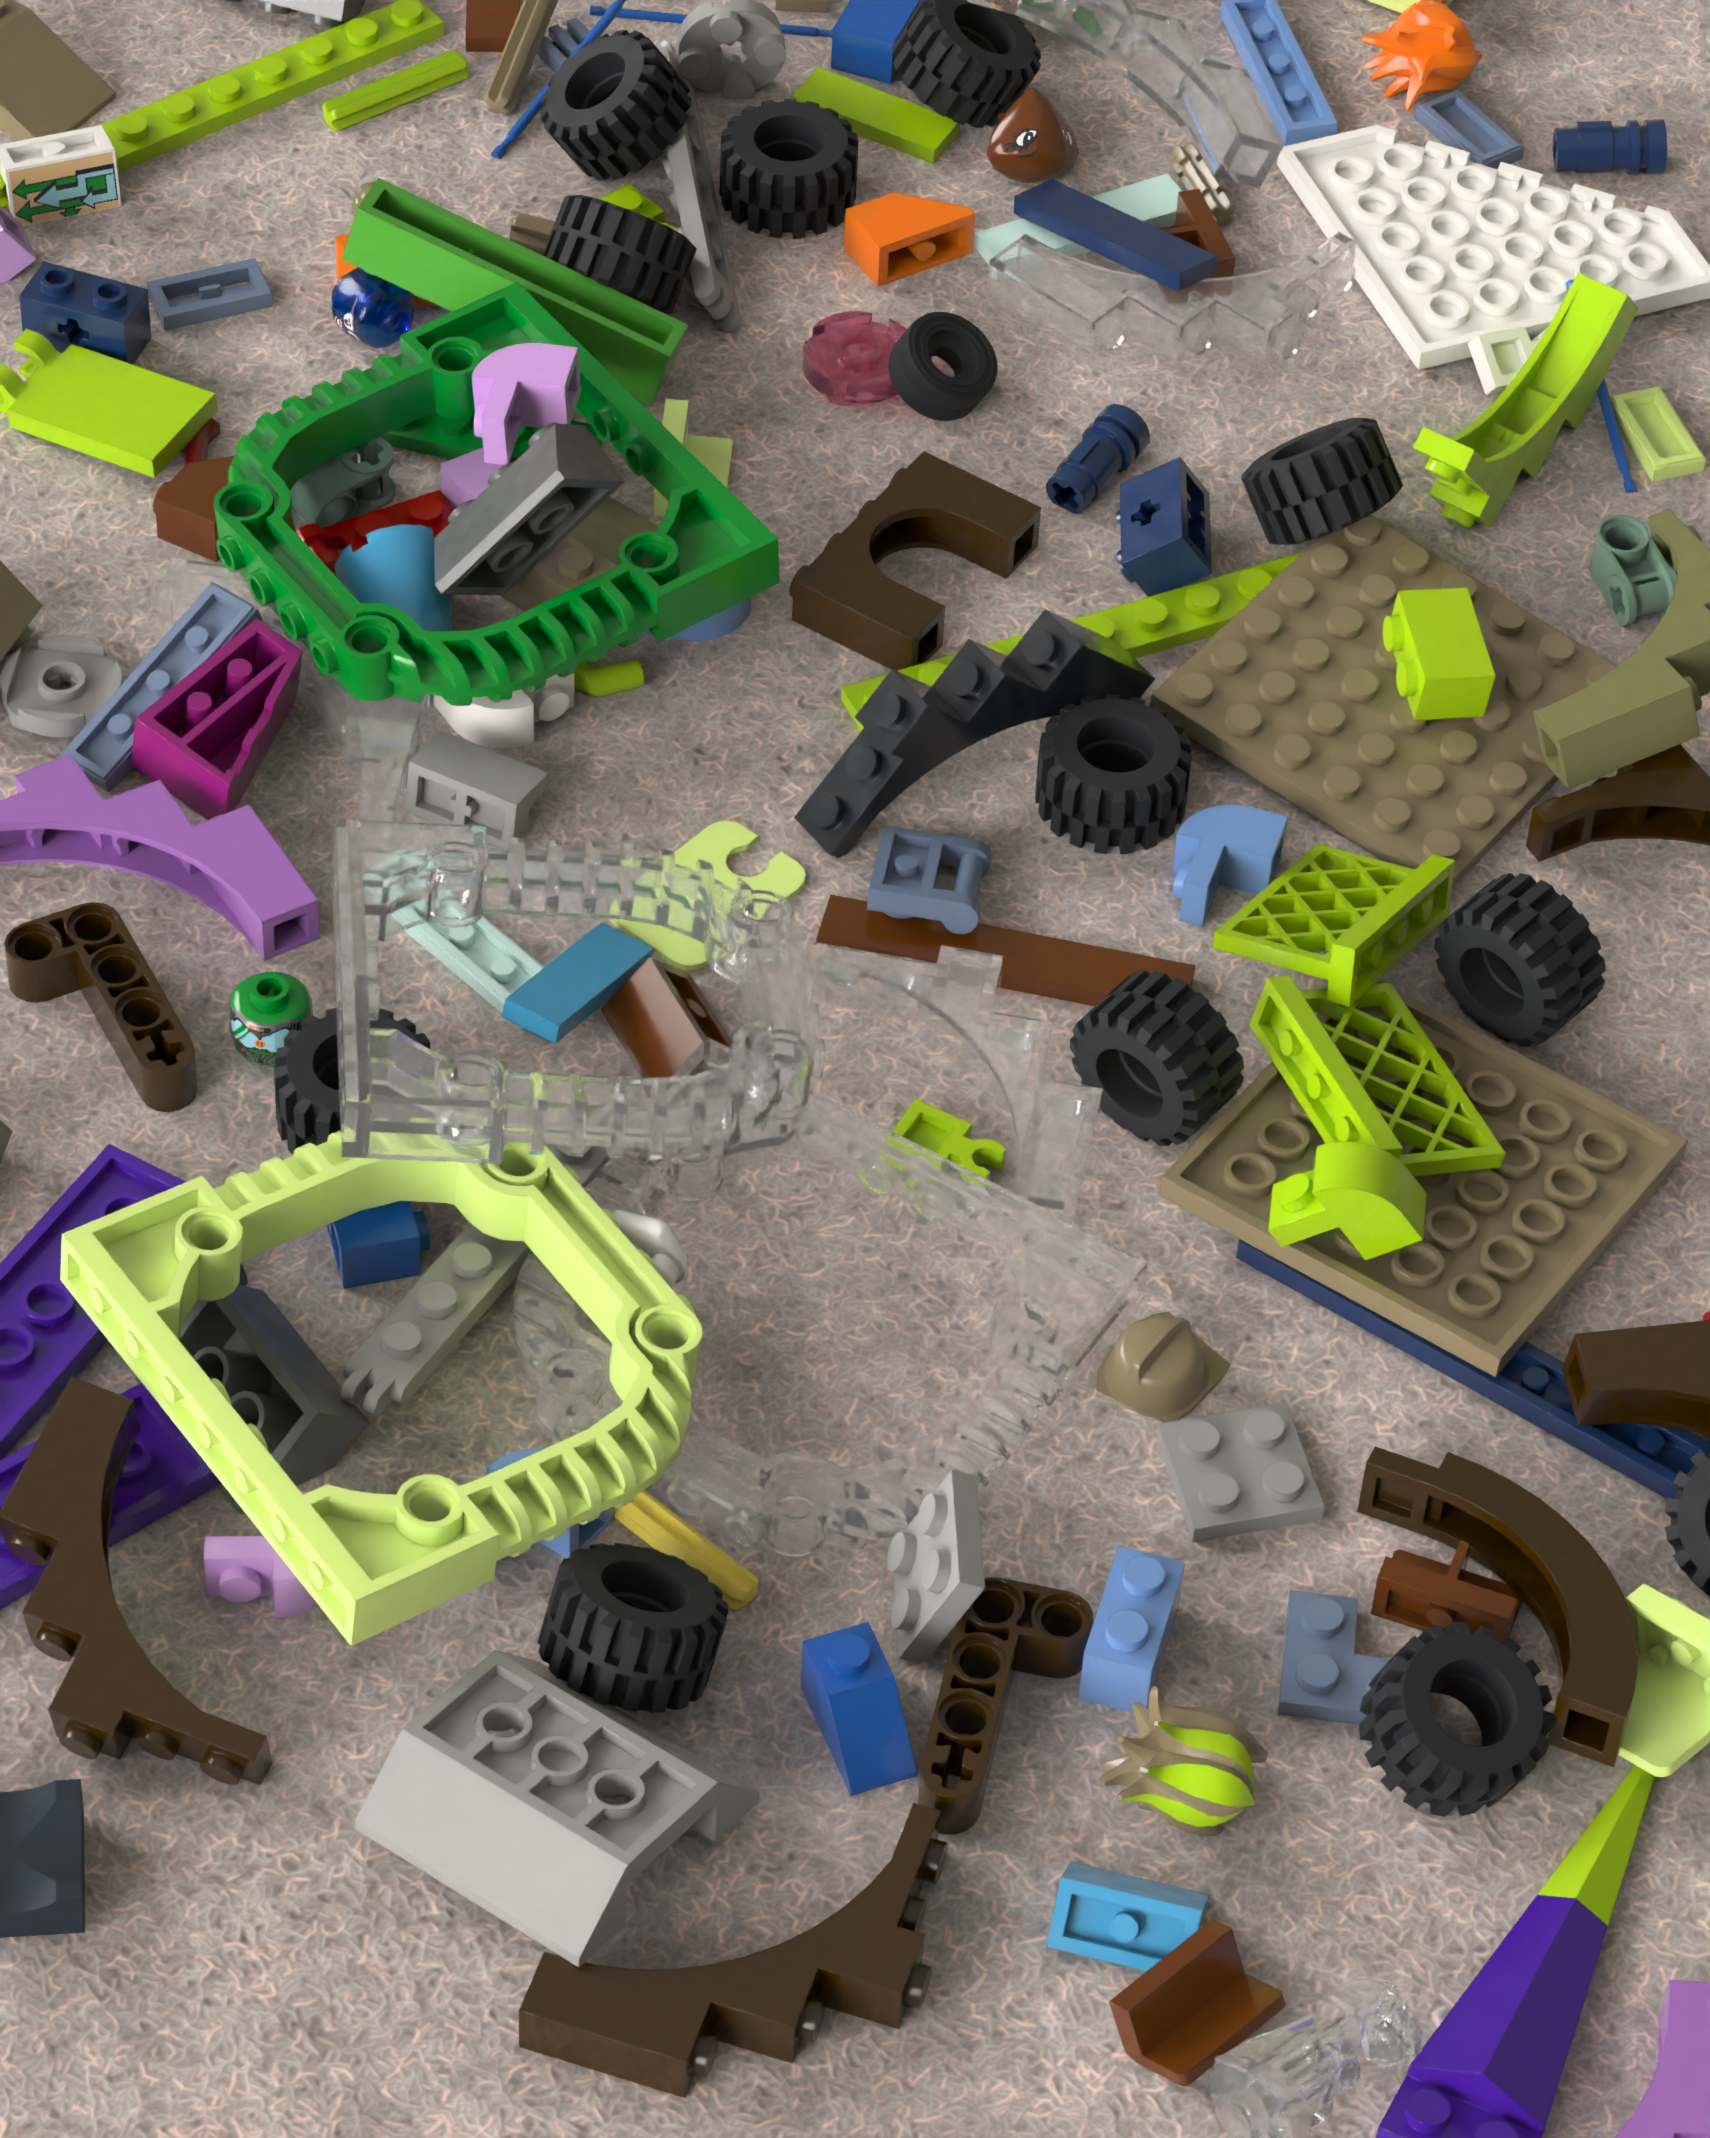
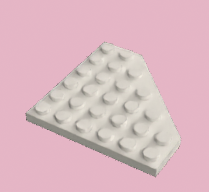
M1379 125L1279 148L1277 166L1418 370L1472 357L1468 343L1477 335L1525 326L1530 341H1532L1550 325L1567 294L1566 282L1574 280L1577 273L1628 294L1639 308L1635 317L1710 298V265L1669 211L1649 205L1644 213L1616 205L1617 196L1575 183L1571 191L1542 183L1543 174L1504 162L1500 163L1498 169H1494L1469 161L1470 152L1428 140L1425 148L1397 140L1398 131Z

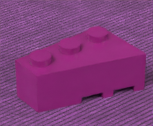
M256 618L135 718L131 765L153 781L160 779L169 793L207 820L235 810L297 698L303 651Z

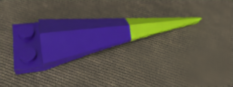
M1636 1765L1633 1766L1411 2062L1403 2083L1378 2127L1376 2138L1543 2137L1655 1778L1654 1775Z

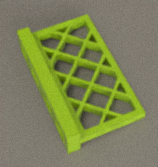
M1317 844L1214 931L1213 949L1328 980L1326 1000L1350 1007L1449 916L1455 860L1432 854L1419 867L1411 869ZM1323 867L1330 870L1322 871L1321 868ZM1323 951L1325 954L1320 955L1313 952Z
M1290 975L1267 977L1249 1026L1326 1144L1332 1142H1359L1378 1147L1398 1158L1414 1177L1500 1168L1506 1152L1391 983L1374 984L1348 1007L1327 1001V988L1299 990ZM1380 1006L1391 1023L1385 1022L1357 1008ZM1314 1012L1338 1021L1339 1024L1336 1028L1322 1023ZM1349 1026L1380 1040V1043L1375 1047L1344 1033V1031ZM1389 1044L1414 1056L1419 1066L1386 1052L1385 1049ZM1341 1053L1368 1065L1362 1071L1349 1065ZM1377 1068L1409 1083V1085L1404 1090L1373 1076L1372 1073ZM1416 1087L1442 1098L1448 1109L1413 1094ZM1369 1095L1396 1107L1393 1115L1377 1108ZM1405 1111L1438 1126L1435 1134L1401 1119L1403 1112ZM1445 1130L1471 1141L1474 1147L1465 1148L1442 1136ZM1398 1139L1425 1152L1401 1155L1403 1147Z

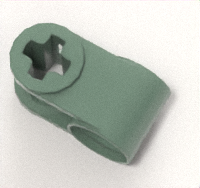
M378 437L323 463L299 479L290 490L293 509L307 524L314 523L323 528L379 510L391 503L396 495V488L393 479L389 476V470L394 463L393 448L390 443ZM358 454L360 455V463H358ZM378 483H379V485H380V494H379V495H378V486H377Z
M1612 515L1605 518L1599 524L1589 571L1591 577L1606 598L1608 607L1620 626L1633 624L1636 617L1660 611L1665 614L1673 598L1678 576L1673 567L1666 562L1651 538L1648 528L1638 519L1626 515Z

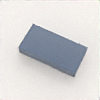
M1459 89L1415 106L1414 118L1442 144L1470 152L1469 161L1498 169L1501 162L1512 164L1523 157L1524 147Z

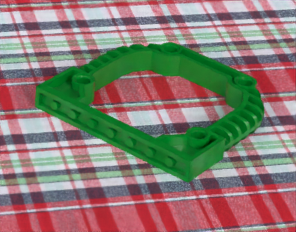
M518 282L400 335L401 354L395 357L382 354L372 360V367L364 371L355 367L349 369L342 374V381L334 385L323 381L313 386L312 395L303 399L293 395L282 402V409L273 415L270 412H265L257 419L256 428L249 435H243L238 442L236 454L228 468V485L220 489L214 497V511L218 533L216 547L224 566L231 573L237 571L248 583L255 600L263 607L268 605L278 615L286 634L294 641L299 639L309 649L321 673L324 675L331 674L349 694L356 699L364 701H381L396 695L405 700L421 703L422 693L442 696L445 701L454 706H470L472 697L487 696L496 703L507 701L512 698V692L525 688L528 692H535L544 688L546 679L556 674L564 678L577 670V664L585 660L595 663L605 658L608 649L619 645L625 648L634 644L638 640V634L649 630L660 642L780 583L778 538ZM522 343H544L578 347L581 394L576 409L592 424L602 442L606 444L611 443L625 457L629 468L637 476L643 475L669 501L663 520L656 531L639 532L623 541L619 548L620 565L513 618L475 630L426 631L410 615L398 607L384 603H360L296 534L290 490L299 479L323 463L435 412L451 419H465L475 416L472 373L484 358L499 349Z

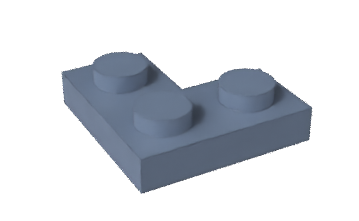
M1290 1590L1278 1715L1359 1725L1368 1716L1359 1711L1362 1698L1371 1689L1369 1683L1390 1659L1354 1654L1359 1598Z

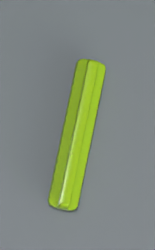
M451 50L329 99L322 105L323 119L331 129L340 131L464 81L469 76L467 60L465 57H462L459 51Z

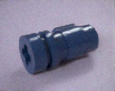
M1664 119L1644 120L1643 125H1639L1637 120H1627L1625 126H1612L1611 121L1577 122V126L1572 128H1555L1552 145L1555 172L1577 171V173H1595L1627 169V175H1637L1639 169H1644L1645 174H1664L1667 163Z
M1112 404L1106 406L1082 434V441L1060 463L1057 471L1046 483V492L1052 503L1074 514L1081 513L1110 484L1117 475V472L1126 471L1150 443V432L1141 416L1124 405Z

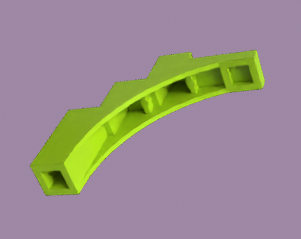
M1577 273L1562 304L1532 354L1491 406L1470 425L1449 437H1445L1428 428H1422L1413 449L1427 461L1424 470L1437 477L1429 495L1438 504L1443 506L1439 514L1440 516L1468 530H1471L1475 521L1491 528L1496 522L1520 472L1534 478L1538 474L1562 425L1565 424L1574 429L1578 428L1639 309L1628 294Z

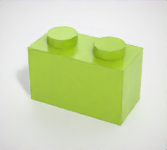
M1468 588L1398 591L1392 616H1386L1383 622V641L1386 650L1394 652L1397 662L1396 682L1398 692L1402 697L1407 696L1414 720L1484 717L1495 680V673Z

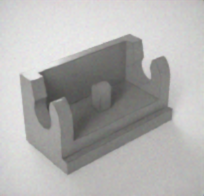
M441 731L409 762L404 809L512 852L542 813V811L531 806L548 787L549 773Z

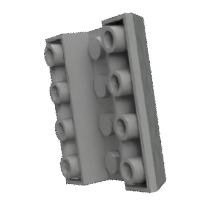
M494 1650L401 1730L355 1819V1829L580 1968L625 1926L627 1885L689 1828L716 1842L759 1802L760 1792L617 1707L609 1704L604 1705L592 1700L593 1698L585 1694L577 1693L567 1686L566 1681L556 1678L548 1670V1667L541 1662ZM511 1728L520 1732L515 1736L507 1738L496 1737L488 1733L490 1730L505 1731ZM622 1795L632 1799V1801L622 1805H610L600 1800L601 1797L615 1798Z

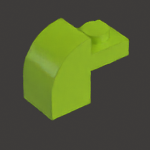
M1359 1142L1327 1143L1317 1146L1315 1169L1305 1173L1294 1174L1281 1182L1273 1184L1268 1231L1278 1244L1284 1247L1339 1227L1366 1261L1423 1240L1427 1193L1408 1168L1389 1152Z

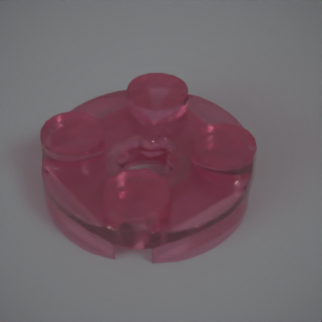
M862 311L842 312L820 320L813 327L812 337L808 341L805 339L802 358L804 375L816 390L825 394L831 403L839 406H851L855 403H875L890 399L898 395L889 376V356L894 344L907 329L890 318L889 327L881 323L872 322V313ZM859 355L862 360L852 359L850 356Z

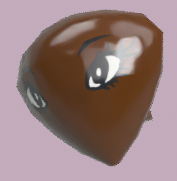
M1029 88L1014 101L1006 113H998V124L991 135L987 150L988 159L994 170L1009 179L1022 183L1046 182L1059 177L1073 167L1079 154L1074 132L1053 103L1035 88Z

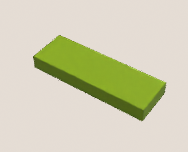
M817 67L792 95V99H796V102L806 103L811 101L819 103V107L822 109L831 108L838 112V118L847 119L852 125V132L859 136L932 164L938 160L958 137L960 132V124L946 116L943 117L931 109L821 67Z

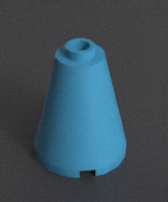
M396 525L381 528L366 534L368 544L355 552H352L351 544L342 550L335 563L336 577L360 603H384L398 607L410 615L426 631H453V595L441 594L435 586V537L432 528L423 525ZM422 693V697H427L431 695Z

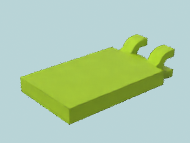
M26 329L14 341L15 351L29 356L18 368L19 374L29 378L23 382L15 371L0 364V412L8 414L10 428L153 478L170 463L195 434L218 412L216 393L74 344H71L63 353H60L46 337L29 329Z

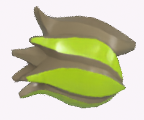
M1153 1686L1149 1694L1148 1708L1139 1702L1131 1705L1139 1728L1140 1738L1118 1736L1117 1741L1128 1753L1101 1764L1103 1771H1106V1773L1101 1775L1099 1783L1103 1786L1121 1784L1127 1786L1118 1794L1120 1802L1138 1801L1139 1809L1155 1811L1170 1825L1191 1834L1215 1836L1224 1829L1219 1824L1233 1819L1244 1809L1255 1805L1253 1799L1254 1775L1252 1763L1265 1762L1268 1752L1244 1727L1219 1711L1202 1707L1169 1705L1161 1695L1159 1688Z

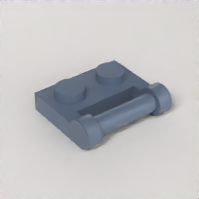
M884 825L869 886L866 910L884 912L888 916L898 919L919 917L942 921L945 928L950 932L956 934L969 933L976 928L979 920L980 905L977 901L981 878L988 873L990 868L991 850L987 844L977 839ZM940 865L952 866L956 870L957 875L953 891L935 889Z

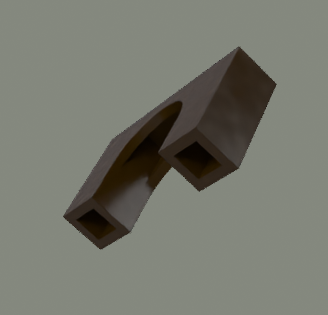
M923 451L906 469L901 468L894 474L889 486L874 501L869 500L862 506L857 518L842 533L837 532L830 538L824 551L809 566L804 565L796 572L789 590L790 596L793 598L792 621L891 670L898 671L925 663L943 645L945 606L888 578L876 567V564L888 555L901 550L935 548L956 554L1007 579L1038 547L1041 507Z

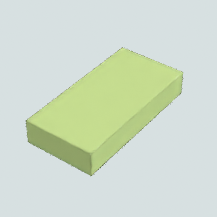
M1660 386L1610 396L1618 427L1652 482L1704 471L1706 458Z

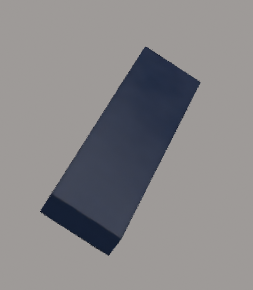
M1053 179L1019 193L1014 197V214L1176 291L1183 290L1216 274L1217 255Z

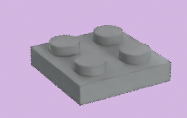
M1286 1402L1157 1424L1156 1439L1192 1542L1323 1520L1325 1506Z
M951 1470L933 1494L929 1493L924 1497L917 1515L903 1532H898L891 1541L887 1555L888 1570L894 1573L895 1598L891 1608L890 1619L892 1627L897 1629L898 1655L900 1659L927 1661L985 1589L976 1475Z

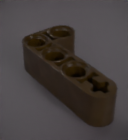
M97 902L80 904L22 923L7 934L4 946L10 991L17 998L26 1002L38 1003L81 990L142 1101L148 1107L161 1112L179 1111L192 1103L196 1098L198 1090L193 1042L121 916L113 907Z
M987 1577L984 1578L985 1589L956 1623L921 1762L918 1791L919 1805L941 1811L939 1833L955 1835L965 1832L976 1823L980 1815L1014 1672L1019 1671L1049 1678L1065 1679L1078 1674L1082 1670L1083 1655L1093 1626V1611L1089 1603L1080 1595L1069 1591L1004 1578ZM958 1733H967V1734H970V1736H969V1735H960V1734H958ZM949 1774L960 1777L955 1789H947Z

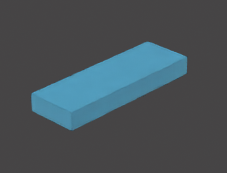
M601 922L505 998L502 1017L556 1044L611 999L649 957H653L655 948Z

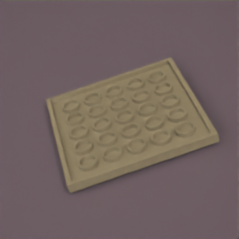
M1369 515L1347 527L1319 537L1310 544L1152 694L1149 707L1158 705L1167 711V719H1177L1184 727L1183 733L1383 861L1416 869L1432 854L1455 860L1453 889L1559 780L1543 761L1533 712L1573 695L1596 682L1617 666L1378 518ZM1467 587L1495 673V680L1484 717L1414 720L1407 696L1402 697L1398 692L1396 682L1397 662L1394 652H1388L1384 646V619L1386 616H1392L1398 591Z
M1396 990L1506 1152L1500 1168L1414 1177L1427 1193L1422 1241L1366 1261L1339 1227L1284 1247L1278 1244L1268 1231L1273 1184L1281 1182L1294 1174L1305 1173L1315 1169L1317 1146L1326 1143L1273 1061L1161 1177L1158 1195L1496 1377L1684 1157L1688 1140ZM1380 1006L1357 1008L1385 1022L1391 1023ZM1321 1013L1316 1015L1320 1022L1336 1028L1339 1024L1338 1021ZM1347 1026L1344 1033L1375 1047L1380 1043V1040ZM1388 1044L1385 1049L1386 1052L1419 1066L1413 1055ZM1341 1053L1346 1062L1353 1067L1364 1071L1368 1065ZM1377 1068L1372 1073L1373 1076L1404 1090L1409 1085V1083ZM1416 1087L1413 1094L1448 1109L1442 1098ZM1369 1095L1377 1108L1393 1115L1396 1107ZM1405 1111L1401 1116V1119L1434 1134L1438 1126ZM1445 1130L1442 1136L1465 1148L1474 1147L1471 1141ZM1398 1139L1403 1147L1401 1155L1425 1152Z

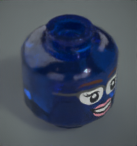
M359 267L343 275L332 291L331 310L334 322L341 331L365 345L377 349L391 346L399 341L400 335L407 333L412 325L415 312L414 294L378 276L368 274Z

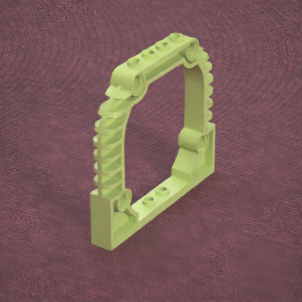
M412 1120L408 1123L407 1128H393L385 1121L371 1122L365 1125L364 1131L351 1133L343 1129L330 1134L327 1142L316 1146L315 1144L308 1143L294 1150L293 1156L284 1160L277 1157L261 1163L259 1170L247 1174L241 1171L226 1178L224 1185L213 1188L202 1175L62 1234L60 1274L62 1283L351 1646L494 1580L496 1561L507 1556L513 1558L529 1551L532 1544L543 1539L547 1541L553 1540L565 1534L567 1528L577 1523L585 1525L598 1519L601 1512L611 1507L619 1509L632 1502L635 1495L641 1493L646 1488L654 1487L662 1479L663 1474L680 1453L688 1431L691 1412V1389L696 1382L702 1342V1325L691 1303L685 1296L674 1292L659 1275L650 1256L644 1251H638L622 1233L613 1214L605 1208H600L585 1191L575 1171L569 1166H563L545 1144L537 1138L526 1134H508L494 1139L491 1136L467 1127L463 1129L460 1138L443 1133L437 1125L429 1121ZM398 1201H416L455 1205L463 1216L482 1233L500 1240L524 1241L612 1343L609 1364L610 1382L618 1396L623 1400V1403L587 1430L489 1475L460 1486L451 1479L440 1475L423 1474L412 1477L403 1483L396 1495L360 1492L329 1484L303 1495L268 1452L266 1441L260 1430L254 1424H246L232 1407L230 1397L223 1384L218 1379H210L179 1339L188 1314L197 1300L214 1301L225 1298L235 1291L240 1280V1264L356 1212Z

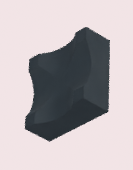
M81 1779L55 1780L32 1789L0 1792V1938L85 1933L84 1805Z

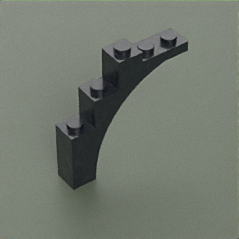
M1044 609L1008 656L968 639L932 686L892 669L855 716L864 726L863 730L794 818L829 855L840 858L851 850L869 825L887 805L930 770L958 752L1005 729L1033 720L1060 716L1061 708L1069 703L1079 706L1081 705L1082 698L1094 696L1097 700L1106 699V694L1119 695V699L1131 700L1132 697L1141 698L1155 678L1119 643Z

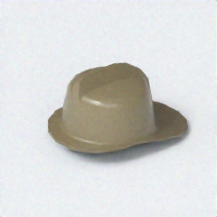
M1167 1311L1152 1314L1145 1319L1138 1320L1122 1331L1116 1344L1106 1354L1097 1370L1096 1389L1098 1392L1115 1399L1131 1411L1143 1416L1152 1417L1163 1423L1180 1420L1193 1411L1199 1402L1224 1378L1231 1364L1191 1331L1188 1320L1176 1318Z

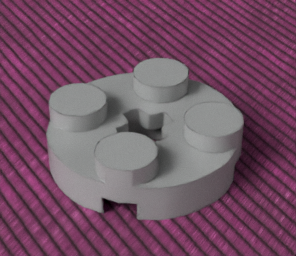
M731 0V4H722L714 7L713 1L704 3L686 16L678 30V63L681 74L698 89L706 93L723 92L726 99H750L756 90L763 88L777 76L786 58L785 39L777 16L767 6L755 0ZM736 41L741 43V50L734 53L722 52L720 47L721 44L732 46Z
M55 635L38 640V649L29 651L21 656L20 648L5 662L0 676L2 702L9 714L11 724L18 729L48 737L76 736L123 684L121 666L117 660L114 663L106 657L105 647L94 640L74 635ZM60 682L71 683V688L55 690L60 685Z

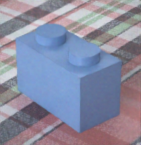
M1122 1546L1117 1547L1084 1651L1078 1699L1134 1713L1131 1705L1135 1702H1139L1148 1708L1150 1690L1156 1684L1179 1609L1185 1562Z

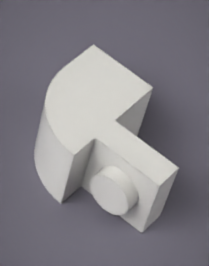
M574 673L564 678L556 674L546 679L544 688L535 692H528L525 688L512 692V698L503 702H493L487 696L472 697L470 706H454L445 701L442 696L434 695V706L459 735L473 743L502 749L522 747L534 743V723L540 720H555L564 714L566 710L574 707Z

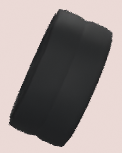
M931 312L916 319L894 344L889 356L888 370L896 392L909 407L930 419L952 421L969 414L988 394L996 380L998 364L991 343L973 323L953 313ZM932 356H937L944 360L954 371V377L942 373L932 362Z

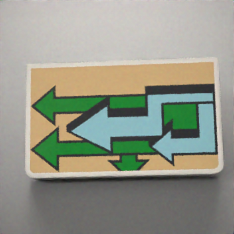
M102 125L0 144V175L6 184L10 214L22 226L121 207L115 148Z

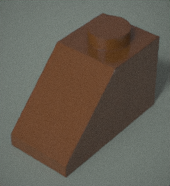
M234 456L187 463L170 482H165L161 485L153 502L158 538L214 562L220 560L216 547L218 533L214 511V497L220 489L228 485V468Z

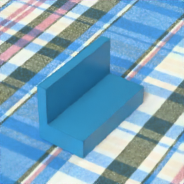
M1070 1861L1060 1879L1046 1947L1148 1971L1200 1929L1201 1920L1210 1894Z

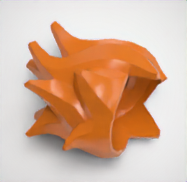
M1421 0L1405 9L1398 17L1397 22L1386 31L1361 36L1362 42L1384 49L1366 63L1364 69L1369 70L1378 67L1370 76L1372 81L1397 75L1385 91L1384 96L1392 97L1408 89L1405 109L1410 112L1413 103L1420 95L1437 93L1457 87L1473 72L1475 66L1483 57L1479 50H1475L1473 41L1464 24L1449 7L1444 5L1449 0Z

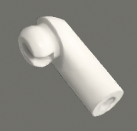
M616 1210L612 1213L622 1233L636 1248L642 1249L650 1256L657 1272L671 1288L675 1282H680L684 1279L687 1272L688 1259L668 1223L660 1219L623 1210Z

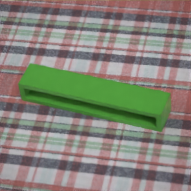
M380 178L377 179L357 209L341 258L361 268L368 274L378 276L413 293L421 299L433 302L451 312L518 282L637 400L649 406L652 405L668 378L688 328V324L598 283L560 263Z

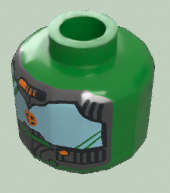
M282 972L255 974L239 983L231 994L229 1006L231 1038L236 1050L249 1061L260 1065L275 1066L277 1049L284 1047V1037L291 1029L302 1031V1021L313 1015L312 998L307 987L296 977Z

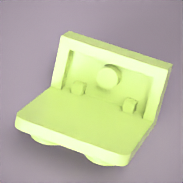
M1644 1583L1626 1597V1604L1632 1617L1637 1639L1638 1671L1634 1697L1623 1743L1618 1755L1656 1777H1667L1710 1743V1620L1691 1610L1680 1600L1670 1598Z

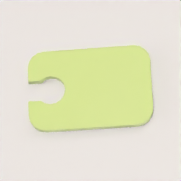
M718 821L707 826L619 894L611 903L610 918L612 923L627 935L654 947V953L672 966L681 970H698L710 964L798 894L805 885L806 873L796 860L782 851L769 861L768 868L757 876L745 877L733 873L727 866L729 857L737 852L749 849L759 841V836L735 821Z

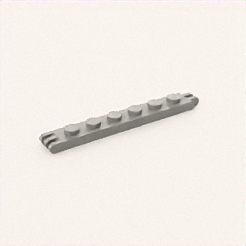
M662 40L655 46L688 84L690 89L688 95L691 97V107L685 112L688 115L687 121L678 130L677 134L679 136L672 145L666 147L668 155L662 158L664 169L674 185V191L669 193L670 202L681 221V227L677 228L676 231L687 237L697 248L686 279L695 292L697 299L702 305H705L707 312L716 320L719 328L724 332L732 333L740 327L741 316L694 85L681 74L678 55L672 44L668 40Z
M580 1099L544 1138L542 1143L548 1147L563 1166H569L575 1171L582 1187L589 1194L635 1138L639 1126L630 1120L624 1119L611 1133L609 1131L616 1123V1114L602 1109L588 1123L594 1112V1104ZM469 1223L350 1356L343 1371V1376L347 1379L342 1386L340 1398L355 1405L368 1392L364 1400L363 1409L376 1416L380 1415L392 1400L402 1405L406 1404L535 1256L533 1251L524 1241L500 1240L482 1233Z

